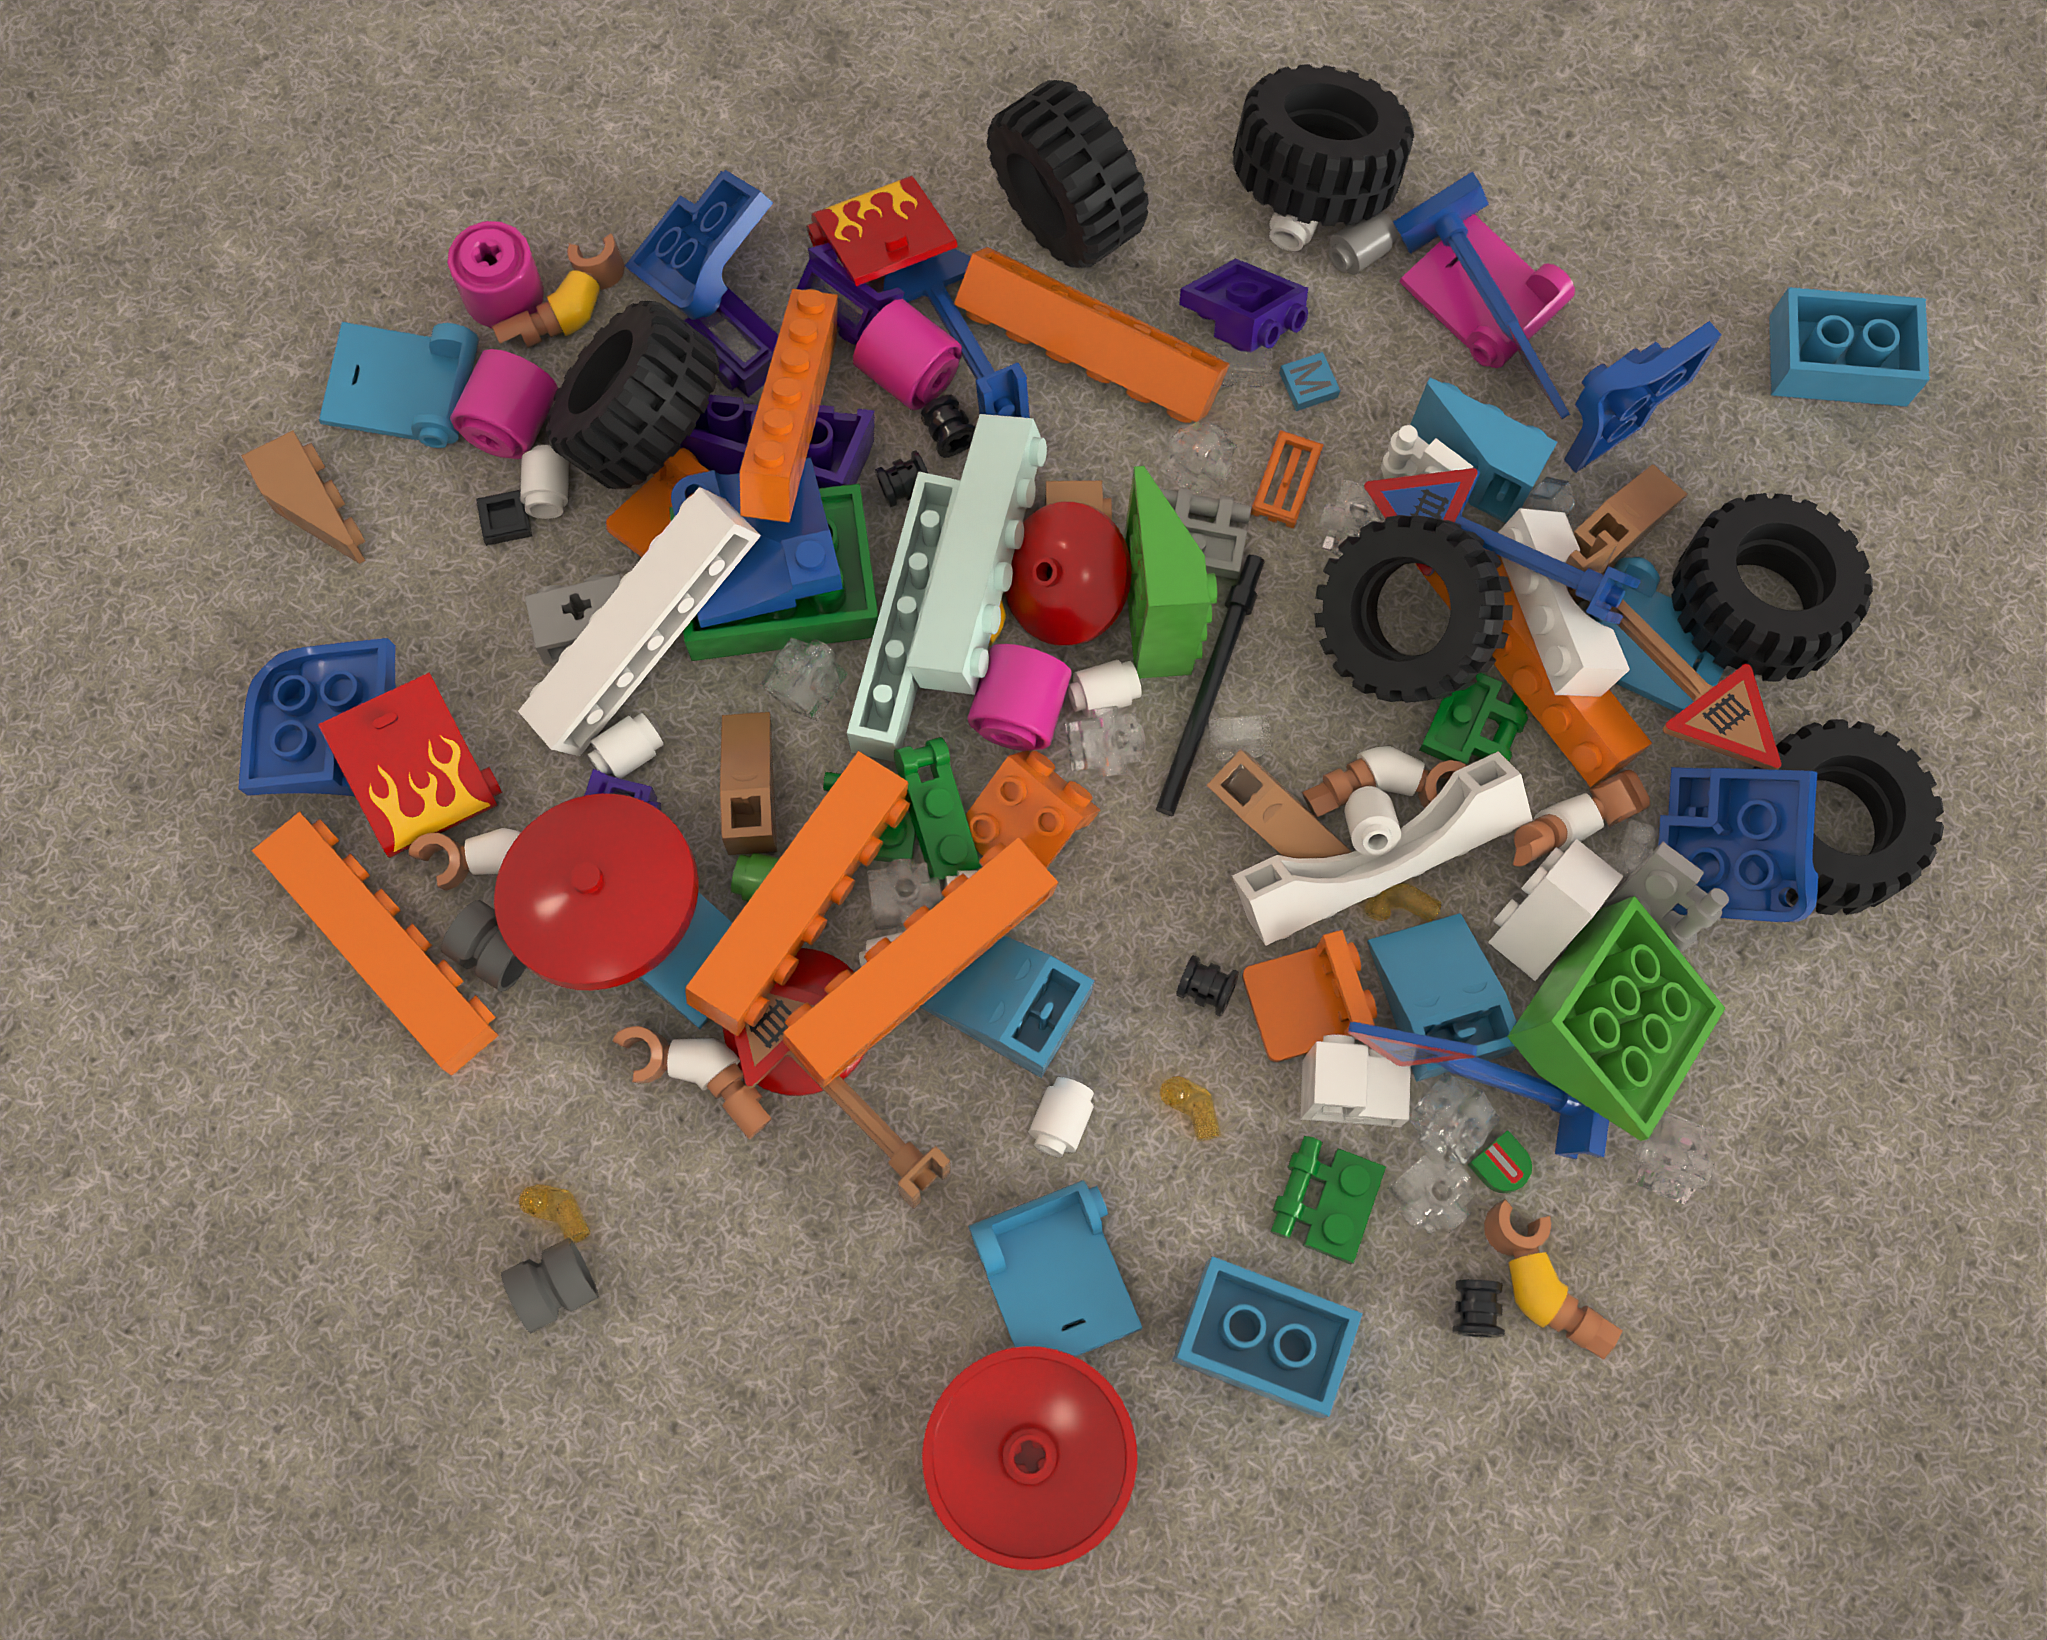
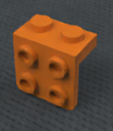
M680 448L673 457L670 456L664 462V466L656 474H653L649 481L607 518V531L640 557H643L648 551L652 540L661 534L671 522L669 507H672L671 493L676 483L686 476L708 472L709 470L701 465L689 450Z
M1022 751L1009 755L966 813V818L975 848L981 855L984 856L1000 842L1007 847L1019 837L1047 869L1073 833L1088 826L1100 812V809L1091 802L1093 797L1084 787L1073 781L1067 783L1055 773V765L1046 756L1037 751Z
M1343 930L1323 935L1314 948L1245 968L1242 980L1267 1057L1271 1061L1281 1062L1305 1055L1316 1041L1323 1042V1037L1327 1035L1353 1037L1348 1033L1350 1022L1375 1026L1373 1019H1376L1378 1016L1376 1003L1370 990L1362 989L1357 972L1361 971L1360 957L1354 943L1346 942Z

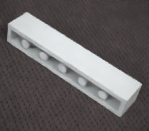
M699 487L692 496L682 503L678 514L665 530L652 540L648 551L632 571L623 576L619 582V587L602 608L598 609L591 616L589 624L573 644L561 653L559 661L548 675L532 689L529 698L518 712L551 750L581 756L591 744L590 741L605 727L761 535L740 516L726 499Z

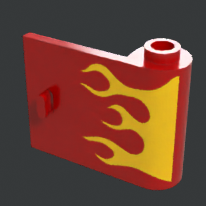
M912 175L811 213L812 223L806 225L813 247L829 243L855 286L958 247L957 239Z
M430 672L318 724L388 858L408 850L410 845L422 835L428 833L441 834L498 806L494 797L503 792L490 767L480 771Z

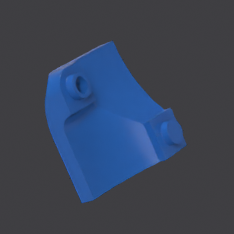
M721 171L695 204L680 195L624 266L690 319L697 320L701 317H709L717 310L721 303V296L728 289L722 278L726 262L768 211L773 202L760 190L729 171Z
M1708 321L1670 348H1662L1657 342H1654L1641 352L1634 348L1609 367L1604 363L1595 367L1582 380L1585 388L1575 405L1580 411L1583 425L1564 461L1577 473L1645 426L1657 405L1693 381L1722 334Z
M806 458L790 523L742 516L761 536L697 615L700 626L703 628L797 607L795 599L843 589L836 553L811 458ZM712 470L686 476L676 483L671 493L674 516L678 514L682 503L688 496L695 493L699 487L726 499L740 514V473L722 475Z
M388 638L307 646L279 653L264 665L252 679L247 692L244 708L238 789L247 796L309 793L355 797L318 724L395 689L396 646Z
M1671 767L1668 815H1660L1659 845L1662 842L1666 843L1704 872L1697 886L1707 894L1714 888H1719L1727 894L1729 902L1722 908L1720 918L1798 922L1804 920L1813 912L1817 903L1818 873H1816L1813 866L1817 772ZM1791 888L1796 890L1798 894V901L1794 906H1790L1786 901V893ZM1679 903L1672 908L1679 915L1688 914L1687 909Z

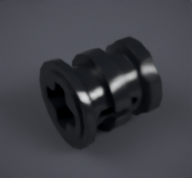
M943 395L925 405L921 411V420L925 426L929 427L928 431L933 441L937 442L936 450L939 456L950 458L970 448L976 426L969 424V419L963 410L959 411V402L955 396Z
M917 450L911 452V460L903 462L902 459L892 462L893 467L885 470L883 467L875 469L877 480L890 508L896 506L897 501L904 497L907 501L911 500L918 471L928 473L923 459Z
M1192 955L1180 980L1176 996L1183 999L1187 995L1195 998L1194 1003L1205 1007L1206 1004L1215 1006V1015L1221 1017L1234 992L1239 971L1233 970L1227 975L1220 972L1221 966L1210 963L1209 967L1200 963L1199 957Z
M1457 1280L1456 1290L1461 1292V1302H1455V1313L1460 1315V1324L1452 1327V1333L1481 1338L1505 1336V1330L1497 1326V1316H1502V1304L1497 1303V1294L1502 1293V1284L1489 1280Z

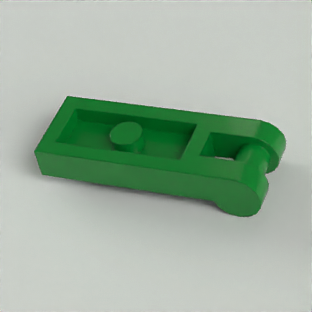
M942 737L927 740L924 747L913 749L911 746H905L895 749L894 762L898 776L909 782L906 801L910 803L909 812L931 883L945 879V876H955L957 871H972L981 868L950 766V753L945 740ZM930 765L934 779L921 782L918 768Z

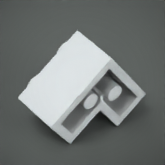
M1578 839L1565 852L1556 847L1521 888L1528 894L1523 902L1519 905L1515 900L1511 899L1493 920L1500 928L1488 943L1536 981L1594 917L1624 876Z
M1324 1036L1323 1042L1316 1041L1302 1060L1300 1120L1402 1127L1409 1121L1411 1066H1398L1375 1050H1368L1369 1047L1367 1045L1354 1044V1038L1351 1036Z

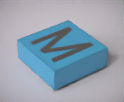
M1323 352L1281 365L1279 374L1296 411L1338 398L1340 388Z

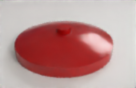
M592 794L577 797L554 806L541 814L512 843L503 859L496 880L494 906L498 927L504 941L513 954L532 973L543 980L557 986L575 990L592 991L617 987L629 983L654 969L671 954L684 937L697 905L699 892L697 865L690 846L678 827L668 816L651 804L637 798L619 794Z
M1024 1346L1004 1349L989 1354L972 1363L951 1381L936 1402L930 1415L923 1441L922 1465L926 1490L938 1518L954 1539L964 1548L990 1563L1005 1568L1043 1570L1058 1567L1082 1557L1098 1546L1110 1534L1121 1519L1130 1501L1135 1485L1138 1454L1136 1437L1129 1413L1118 1393L1104 1376L1086 1362L1068 1353L1046 1347Z

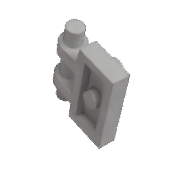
M1179 487L1178 492L1160 488L1204 553L1207 573H1215L1216 576L1238 580L1247 530L1230 527L1229 524L1230 521L1248 524L1252 506L1235 503L1234 497L1220 495V499L1193 495L1192 489ZM1188 513L1216 518L1215 523L1188 519Z
M1662 842L1615 890L1604 907L1635 896L1677 949L1685 951L1697 940V932L1702 927H1711L1721 917L1722 908L1728 904L1729 898L1719 888L1712 889L1708 894L1699 888L1697 883L1704 872L1666 843ZM1677 903L1687 909L1688 914L1684 918L1672 909Z

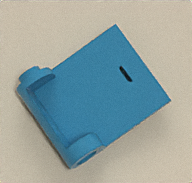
M342 322L319 417L320 424L419 440L424 445L433 448H444L447 446V443L457 442L459 432L453 427L450 417L472 374L479 337L472 330L453 323L435 325L431 337Z
M1641 557L1619 559L1613 568L1641 580L1637 589L1625 584L1622 585L1621 588L1626 590L1623 600L1710 686H1716L1724 669L1712 662L1715 658L1706 650L1701 654L1691 643L1694 639L1691 632L1684 633L1677 620L1682 612L1674 610L1672 598L1656 591L1660 582V576L1654 566L1648 560ZM1589 614V617L1598 623L1614 630L1630 670L1615 684L1677 713H1680L1693 703V700L1617 624L1604 621Z
M1082 1180L968 1226L1014 1347H1046L1076 1357L1142 1330L1143 1327L1103 1234L1100 1218L1107 1216L1108 1211L1097 1186L1089 1189L1085 1181ZM1078 1321H1085V1323H1084V1322H1080V1323H1077V1324H1075V1325H1072V1326H1070V1327H1068V1328H1065V1329L1063 1330L1064 1327L1069 1326V1325H1071V1324H1074V1323H1076V1322H1078Z

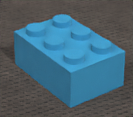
M1788 287L1769 315L1771 396L1907 407L1929 381L1926 298Z
M1212 1256L1206 1262L1172 1362L1319 1419L1330 1417L1363 1313Z

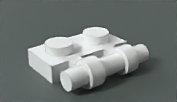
M1405 425L1393 434L1388 445V452L1381 463L1384 479L1473 468L1471 464L1435 438L1430 445L1417 436V430L1411 425Z

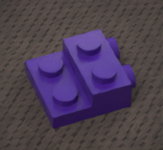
M1235 258L1180 288L1179 305L1197 312V315L1201 318L1215 320V338L1231 344L1238 351L1251 353L1261 346L1270 349L1277 343L1281 334L1288 330L1297 333L1304 327L1308 317V309L1306 307L1308 287Z

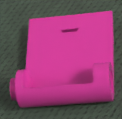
M1473 214L1463 221L1468 229L1466 236L1516 315L1520 327L1529 341L1574 297V284L1561 268L1553 264H1543L1534 271L1480 218ZM1440 241L1401 277L1399 283L1470 349L1472 357L1479 364L1486 367L1500 368L1518 349L1515 343L1498 326L1459 260L1456 262L1457 257L1451 247L1444 246L1442 241Z

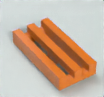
M1280 430L1250 514L1257 517L1259 515L1268 517L1269 521L1275 523L1277 521L1286 523L1285 526L1294 529L1324 444ZM1287 444L1293 446V450L1272 506L1264 503L1284 446ZM1302 450L1311 452L1291 510H1284L1282 506Z

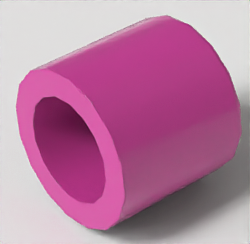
M483 221L467 227L456 236L449 248L447 264L468 314L477 323L493 329V325L528 310L530 315L538 311L536 306L543 302L544 286L528 242L515 227L498 221Z
M898 299L886 305L866 327L856 344L853 354V365L910 410L914 411L923 408L931 400L938 398L951 383L962 356V346L957 340L904 299Z
M485 350L482 352L450 420L453 427L476 448L497 457L522 459L524 453L531 451L549 413V409L552 407L553 398L558 386L548 373L521 356L503 350Z
M1006 643L993 645L988 651L989 665L985 677L979 679L968 714L969 725L986 740L1005 748L1031 751L1043 750L1049 747L1071 680V669L1054 656L1037 649Z

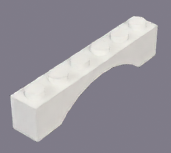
M1498 751L1455 771L1441 792L1430 804L1401 828V838L1398 845L1384 855L1367 856L1357 850L1327 858L1298 859L1275 855L1233 875L1234 883L1250 924L1265 946L1277 940L1285 939L1294 932L1322 919L1332 917L1337 912L1360 901L1377 896L1382 891L1411 877L1419 876L1426 870L1456 856L1464 855L1471 849L1494 838L1509 834L1514 829L1533 821L1522 776Z

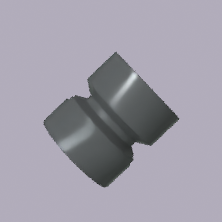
M481 900L473 901L457 915L448 928L441 944V952L465 969L476 966L475 975L499 992L506 991L512 987L527 968L513 954L504 941L496 920L495 909Z
M569 1237L543 1250L539 1264L528 1259L501 1272V1279L508 1298L520 1321L529 1333H533L557 1320L559 1308L564 1307L572 1312L599 1298L596 1284L575 1243Z

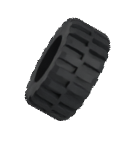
M1311 64L1299 65L1296 69H1291L1288 66L1278 69L1274 74L1269 73L1264 76L1246 95L1232 153L1234 156L1232 162L1234 170L1247 192L1253 191L1255 200L1263 206L1266 204L1272 206L1275 213L1284 217L1287 214L1297 217V221L1310 224V221L1321 222L1322 226H1335L1340 222H1344L1346 226L1360 222L1362 218L1367 221L1375 217L1394 201L1413 145L1414 128L1408 111L1404 105H1399L1397 96L1390 90L1386 92L1382 90L1381 84L1372 79L1367 81L1360 78L1359 73L1347 70V72L1337 71L1333 66L1323 65L1322 68H1312Z
M1047 80L997 113L992 119L987 131L988 138L986 140L987 149L991 152L989 159L992 168L996 170L997 180L1001 189H1004L1009 198V204L1013 210H1016L1022 219V224L1028 231L1033 233L1036 241L1042 248H1047L1052 257L1058 261H1063L1066 266L1088 268L1141 232L1149 212L1147 210L1149 204L1148 194L1144 192L1145 182L1142 173L1137 170L1135 165L1136 159L1131 149L1128 150L1123 141V135L1117 126L1114 127L1109 121V115L1101 106L1097 107L1093 103L1092 97L1085 91H1078L1077 85L1064 82L1063 80Z
M639 301L638 304L633 303L627 306L623 313L618 312L604 328L601 327L593 336L594 339L587 347L585 346L582 349L573 367H570L567 371L561 388L557 389L553 398L555 401L554 405L549 409L547 417L549 423L546 425V433L552 449L608 489H629L632 485H639L645 482L651 473L656 474L664 466V462L678 452L681 448L680 444L686 436L691 435L697 426L695 423L699 416L704 414L709 404V395L714 392L717 383L715 375L719 373V363L713 343L662 303L656 301Z
M1766 493L1751 494L1745 500L1743 498H1735L1724 503L1720 510H1714L1705 519L1678 560L1679 564L1673 572L1671 582L1675 589L1671 594L1673 608L1675 611L1682 612L1677 620L1685 634L1691 632L1694 637L1691 643L1702 654L1706 650L1715 658L1712 662L1723 669L1727 666L1739 669L1744 664H1749L1752 667L1754 676L1762 675V681L1780 682L1785 675L1787 679L1795 680L1805 677L1810 671H1817L1826 665L1861 625L1860 622L1867 615L1871 605L1869 596L1873 592L1872 576L1865 573L1870 568L1865 552H1858L1856 548L1859 543L1858 539L1850 529L1845 532L1838 525L1840 523L1839 518L1831 512L1827 515L1816 509L1817 504L1806 499L1799 503L1792 501V495L1780 493L1775 494L1772 498H1768ZM1737 566H1761L1778 573L1797 591L1804 610H1785L1765 603L1747 588L1739 575Z
M1418 515L1386 517L1385 522L1373 521L1361 527V535L1359 537L1348 536L1338 546L1339 551L1343 553L1340 559L1329 558L1323 569V572L1330 576L1327 585L1318 584L1315 599L1323 600L1322 613H1314L1316 628L1324 627L1327 638L1319 641L1325 655H1336L1338 660L1332 667L1341 677H1352L1354 679L1352 687L1364 694L1375 693L1379 700L1410 703L1438 700L1452 696V692L1465 690L1476 683V675L1478 673L1490 670L1496 662V659L1492 656L1493 652L1497 648H1504L1509 634L1502 632L1504 620H1512L1513 605H1505L1504 593L1510 592L1511 587L1508 577L1499 576L1496 569L1502 563L1494 551H1486L1482 547L1484 540L1474 532L1461 529L1460 524L1452 521ZM1410 563L1430 566L1439 574L1448 590L1451 606L1449 623L1441 640L1429 652L1415 656L1402 654L1389 644L1381 631L1377 615L1379 595L1386 580L1398 568Z
M1844 719L1828 720L1823 726L1814 722L1801 727L1795 734L1790 733L1776 745L1782 763L1779 770L1817 772V781L1833 782L1849 789L1865 804L1874 825V844L1868 855H1852L1840 852L1825 844L1814 833L1813 866L1816 873H1818L1816 912L1818 914L1834 915L1843 908V913L1849 915L1860 913L1869 906L1875 907L1912 884L1922 875L1921 871L1931 865L1937 854L1934 845L1942 840L1944 825L1942 822L1936 821V818L1944 813L1942 798L1940 796H1933L1932 788L1937 783L1931 771L1925 773L1917 764L1921 758L1912 748L1906 752L1897 745L1900 738L1888 731L1882 735L1874 733L1875 726L1872 724L1858 721L1849 728L1848 721ZM1757 766L1753 767V769H1762ZM1791 888L1787 891L1792 894L1789 903L1795 905L1798 901V894L1796 890Z

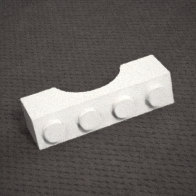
M1519 508L1498 531L1499 534L1566 563L1572 552L1575 550L1581 551L1565 512ZM1501 556L1554 694L1601 697L1630 670L1614 630L1598 623L1581 610L1572 599L1566 585Z

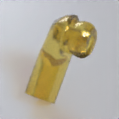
M1400 883L1382 891L1377 896L1367 898L1368 902L1364 907L1366 915L1377 921L1389 919L1392 909L1403 908L1419 918L1431 922L1440 912L1441 901L1409 883Z
M1174 1076L1161 1084L1159 1090L1161 1100L1171 1108L1191 1117L1197 1142L1221 1136L1212 1096L1206 1088L1181 1076Z
M536 1184L526 1187L520 1193L518 1203L521 1210L534 1218L557 1222L565 1239L569 1237L574 1243H578L590 1235V1229L574 1195L570 1191L549 1185Z

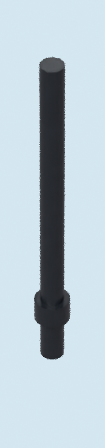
M1247 555L1237 585H1233L1230 588L1225 602L1228 610L1156 807L1157 812L1169 816H1174L1245 616L1252 613L1258 597L1255 588L1265 560L1257 555Z

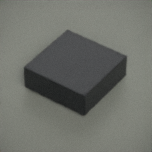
M520 490L476 498L483 541L486 546L532 537L529 515L525 512V504L520 500Z

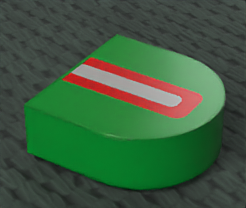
M1508 1130L1467 1164L1489 1189L1505 1194L1522 1188L1528 1182L1532 1173V1162L1528 1152Z

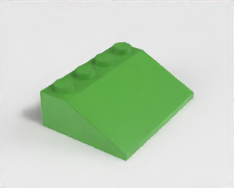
M1134 466L1124 531V539L1130 554L1132 572L1127 603L1134 667L1139 678L1192 675L1195 660L1202 659V641H1207V623L1212 622V604L1217 603L1215 573H1207L1204 553L1145 466Z
M1633 896L1597 911L1594 917L1569 944L1507 1037L1539 1076L1636 1139L1643 1141L1649 1139L1724 1012L1725 1007L1639 900Z

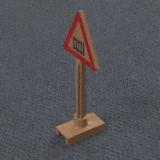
M1604 530L1597 535L1587 559L1578 550H1575L1569 555L1566 564L1584 572L1590 568L1603 574L1618 542ZM1566 586L1577 605L1585 600L1575 595V589ZM1623 599L1617 608L1612 606V611L1623 615L1620 624L1617 625L1693 700L1692 704L1666 722L1663 727L1665 734L1762 769L1779 770L1782 763L1754 673L1749 664H1744L1716 686H1710Z
M776 982L766 999L770 1000V1004L760 1021L754 1027L747 1024L739 1036L734 1034L747 1087H755L785 1057H791L820 1086L783 1043V1032L788 1028L784 1023L785 1020L796 1009L807 1002L814 1007L826 997L825 995L788 985L781 986ZM837 1076L826 1087L822 1088L890 1158L888 1164L902 1177L897 1183L899 1195L913 1209L921 1202L920 1190L916 1185L924 1191L937 1178L932 1170L942 1180L950 1174V1160L937 1146H934L923 1155L910 1141L905 1143L840 1076Z

